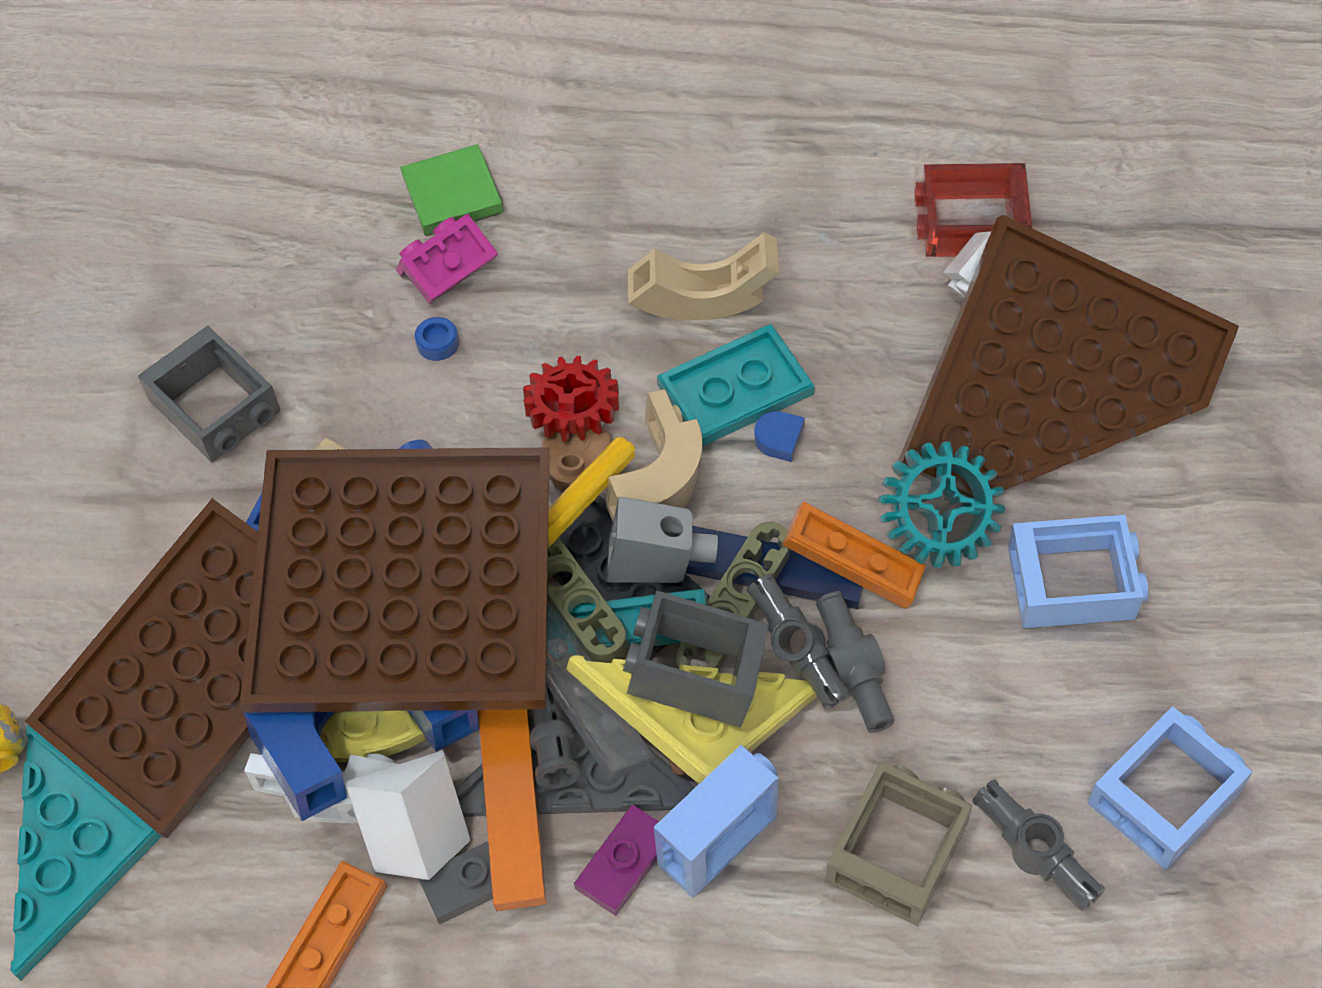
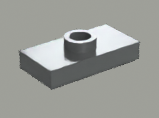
M488 842L450 859L431 879L418 878L439 924L493 899Z

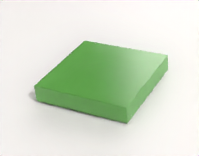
M478 144L400 167L424 235L432 234L433 230L440 223L450 217L457 221L468 213L472 220L476 221L503 212L501 199Z

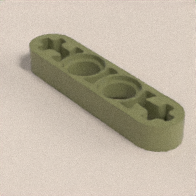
M764 522L757 525L751 531L708 599V606L747 618H753L759 606L751 595L737 592L733 587V582L738 575L743 573L754 574L758 579L772 573L776 581L792 552L791 549L782 545L788 532L784 526L776 522ZM775 537L778 538L780 550H769L764 558V567L769 569L766 571L757 563L763 553L760 541L770 542ZM681 642L675 654L677 669H679L680 665H689L687 657L689 655L697 657L703 648ZM707 649L705 659L708 665L706 667L719 668V672L729 655Z
M558 537L548 548L549 603L590 661L612 663L613 659L625 660L630 643L624 626ZM567 571L573 574L571 580L563 586H552L549 584L550 578L555 573ZM589 602L596 606L594 612L588 617L575 618L571 615L572 610L578 604ZM599 628L602 629L603 634L610 642L614 641L611 647L606 648L605 645L599 644L595 633Z

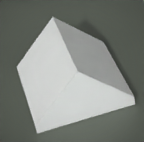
M443 750L345 782L375 872L429 880L471 840Z

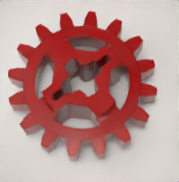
M576 356L573 363H566L563 357H558L557 366L552 367L547 363L541 364L542 375L537 373L529 375L530 385L523 387L525 415L531 418L533 429L544 428L545 437L549 438L555 432H559L563 442H567L570 434H577V437L582 441L586 437L585 431L591 429L599 435L602 433L601 422L608 424L614 422L613 411H619L620 408L618 381L611 378V370L608 367L599 370L598 360L593 359L585 365L582 364L581 356Z

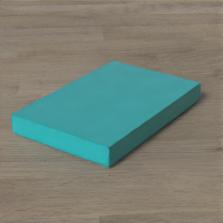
M772 324L657 375V385L660 390L665 389L672 406L677 405L679 407L683 422L697 419L702 434V447L758 421L766 413L780 411L814 395L815 385Z

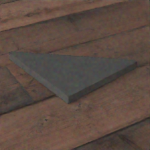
M572 680L559 691L564 722L572 728L574 733L571 751L573 760L580 767V777L572 785L561 789L543 788L538 785L535 778L538 814L627 812L632 804L642 811L672 810L695 788L681 775L675 774L669 764ZM533 716L529 719L531 733L535 727ZM532 749L535 773L539 765L537 752ZM481 764L455 788L463 817L486 816L483 768Z

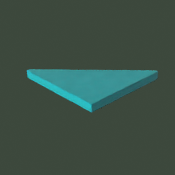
M29 725L26 726V736L28 738L27 758L23 767L21 797L24 801L23 820L19 828L17 859L19 882L18 892L15 893L13 932L15 933L14 960L11 961L10 971L20 981L162 837V835L157 833Z

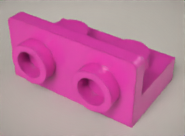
M468 213L457 221L453 217L444 220L433 230L435 236L425 243L417 239L399 253L402 258L396 268L397 273L400 277L407 274L429 304L490 263L498 255L497 251Z

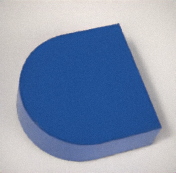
M780 411L764 414L755 424L754 440L757 448L767 456L792 462L804 429L805 418Z

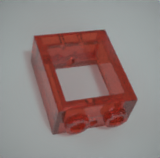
M924 164L922 182H915L914 204L915 207H922L923 214H917L916 233L917 240L925 241L926 257H956L975 233L992 231L994 224L937 225L935 199L1005 198L1006 216L1032 228L1026 164Z

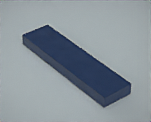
M692 525V533L717 535V556L715 563L689 561L685 573L721 580L748 537ZM761 540L763 553L757 563L768 571L769 569L764 567L765 556L769 550L776 549L779 551L780 548L778 543ZM791 550L788 562L776 579L784 594L817 601L825 594L840 591L847 607L859 608L863 591L862 586ZM751 573L740 574L733 582L744 586H750L753 582L757 585L760 584L757 580L758 577Z

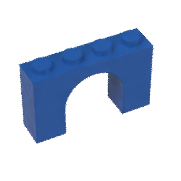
M477 710L408 711L436 752L479 730ZM335 712L243 713L251 739L301 821L347 798L342 772L320 738L324 725Z

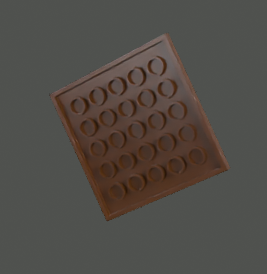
M549 447L267 450L240 695L242 712L546 709Z

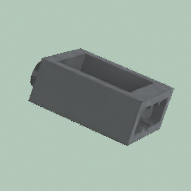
M208 325L138 375L148 400L211 463L222 454L232 451L242 439L258 427L268 424L274 415L281 411L272 385ZM220 366L250 396L202 430L173 400Z
M656 590L651 609L641 607L633 635L642 637L640 645L631 642L623 671L632 674L626 694L741 728L754 697L769 624ZM659 634L737 658L731 685L650 661L656 635Z

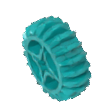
M945 441L941 443L938 454L932 443L922 445V457L914 449L907 451L905 458L909 467L900 461L894 462L891 466L893 472L900 479L886 477L882 481V485L892 490L893 495L887 494L878 497V503L891 505L892 511L880 515V522L887 523L894 520L896 528L886 534L887 538L893 540L902 535L905 540L900 544L898 551L906 554L914 546L917 547L914 559L920 564L924 563L930 553L931 564L934 568L943 566L945 556L952 567L961 565V552L969 560L976 559L978 557V550L975 543L983 548H988L992 545L990 537L984 531L999 532L1001 529V525L991 519V515L1003 514L1006 509L1001 504H993L992 497L1002 495L1004 489L1002 487L990 489L988 481L997 476V472L994 469L984 473L979 471L985 461V458L981 455L967 462L969 456V447L967 446L959 447L953 457L951 442ZM937 467L936 478L931 480V487L927 494L908 495L911 484L923 470ZM951 471L960 475L967 482L974 498L964 497L958 492L955 484L956 476H952ZM943 494L945 496L944 500H948L950 505L960 507L942 512L940 516L938 514L940 509L935 510L933 504L924 503L939 498ZM908 509L919 512L926 518L928 533H932V540L917 530L910 519ZM957 515H974L973 521L966 533L956 541L946 543L947 532L952 531L953 521Z

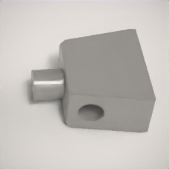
M618 497L608 544L607 582H681L684 579L689 561L715 563L718 537L712 534L692 533L693 513L687 508Z

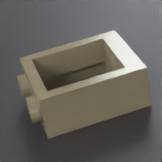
M879 762L827 863L826 882L913 925L919 926L968 825L972 804L966 802L962 795L950 788H935L920 781L914 772L898 765L890 767ZM883 797L948 827L946 835L921 886L854 855Z

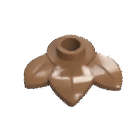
M602 427V433L599 435L591 429L585 431L586 437L582 441L577 437V434H573L567 442H563L559 432H555L549 438H544L541 447H549V479L557 490L564 492L610 444L611 436L605 428Z

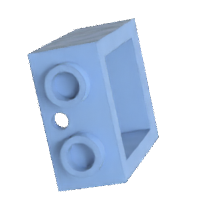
M1126 515L1013 523L1008 551L1023 629L1136 620L1142 601H1147L1148 582L1145 573H1138L1136 564L1139 556L1138 538L1135 532H1129ZM1109 549L1118 593L1046 598L1039 554Z
M1172 706L1095 783L1088 804L1166 871L1243 791L1253 771L1246 767L1244 760L1237 752L1230 748L1222 747L1207 735L1199 721L1189 715H1183ZM1166 738L1222 783L1179 830L1122 783Z
M740 745L654 826L658 866L692 898L777 818L778 774L772 763L760 753H756L753 756L745 747Z

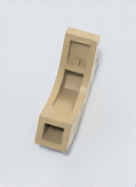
M763 232L731 257L707 264L683 262L657 249H653L628 269V304L652 315L682 321L719 319L746 311L763 301V285L779 274L777 238Z
M665 389L648 393L645 412V424L659 453V457L642 469L608 477L606 507L612 521L614 520L618 497L685 508L694 493L702 453L701 429L697 419L683 422L679 407L677 405L672 406Z

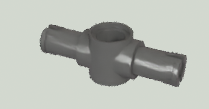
M772 573L757 579L760 584L757 585L753 582L747 588V592L753 597L769 623L768 630L771 633V646L774 653L779 658L789 661L798 676H804L821 701L824 710L833 708L839 704L837 699L845 700L850 696L851 692L845 687L827 660L830 654L825 648L823 631L816 624L808 622L798 606L792 607ZM802 628L806 634V645L801 652L795 654L791 649L790 639L795 631Z
M835 591L825 594L816 601V606L829 637L826 649L830 657L827 660L845 687L851 692L850 696H853L854 700H856L868 732L875 733L885 730L894 724L895 719L880 686L883 682L882 675L885 674V663L880 647L871 633L864 635L862 628L855 626L842 592Z
M995 779L988 782L986 785L988 789L986 790L982 787L974 796L972 803L978 806L1003 831L1002 838L1013 848V859L1017 866L1028 874L1040 875L1045 881L1052 879L1078 905L1082 912L1088 909L1091 905L1090 901L1094 903L1104 893L1106 888L1098 883L1073 857L1074 851L1064 842L1065 836L1059 822L1050 815L1035 814L1030 808L1025 810ZM1029 838L1042 839L1050 849L1047 851L1034 850L1028 845L1026 840Z

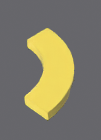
M408 711L342 712L341 714L334 713L324 725L320 735L321 740L335 762H348L350 755L367 757L368 754H380L390 756L426 740L423 732Z

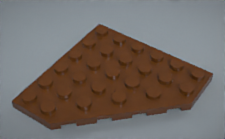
M1001 215L996 218L898 461L909 467L905 458L907 451L914 449L922 457V445L932 443L938 454L940 444L946 441L951 442L953 457L959 447L967 446L969 447L967 462H970L979 455L985 458L984 464L979 471L984 473L994 469L997 472V476L988 481L990 489L1002 487L1006 490L1028 482L1069 463L1081 460L1115 444L1207 408L1239 325L1014 219ZM937 467L926 468L919 475L932 480L936 478ZM951 471V475L956 476L955 484L958 492L974 498L967 482L960 475Z

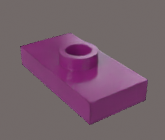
M632 804L574 882L575 890L617 916L657 861L654 826L659 821Z

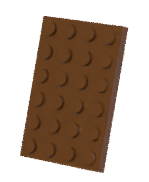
M213 498L25 720L26 724L157 833L166 838L170 836L250 737L240 706V695L258 532Z

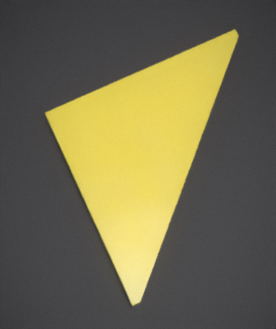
M574 655L569 658L566 668L568 672L698 784L740 745L751 753L817 697L806 680L784 679L785 674L759 672L753 700L740 728L626 694L632 675L623 671L626 660L613 659L612 663L584 660V656ZM680 665L679 667L680 670L731 685L733 674L718 673L719 668Z

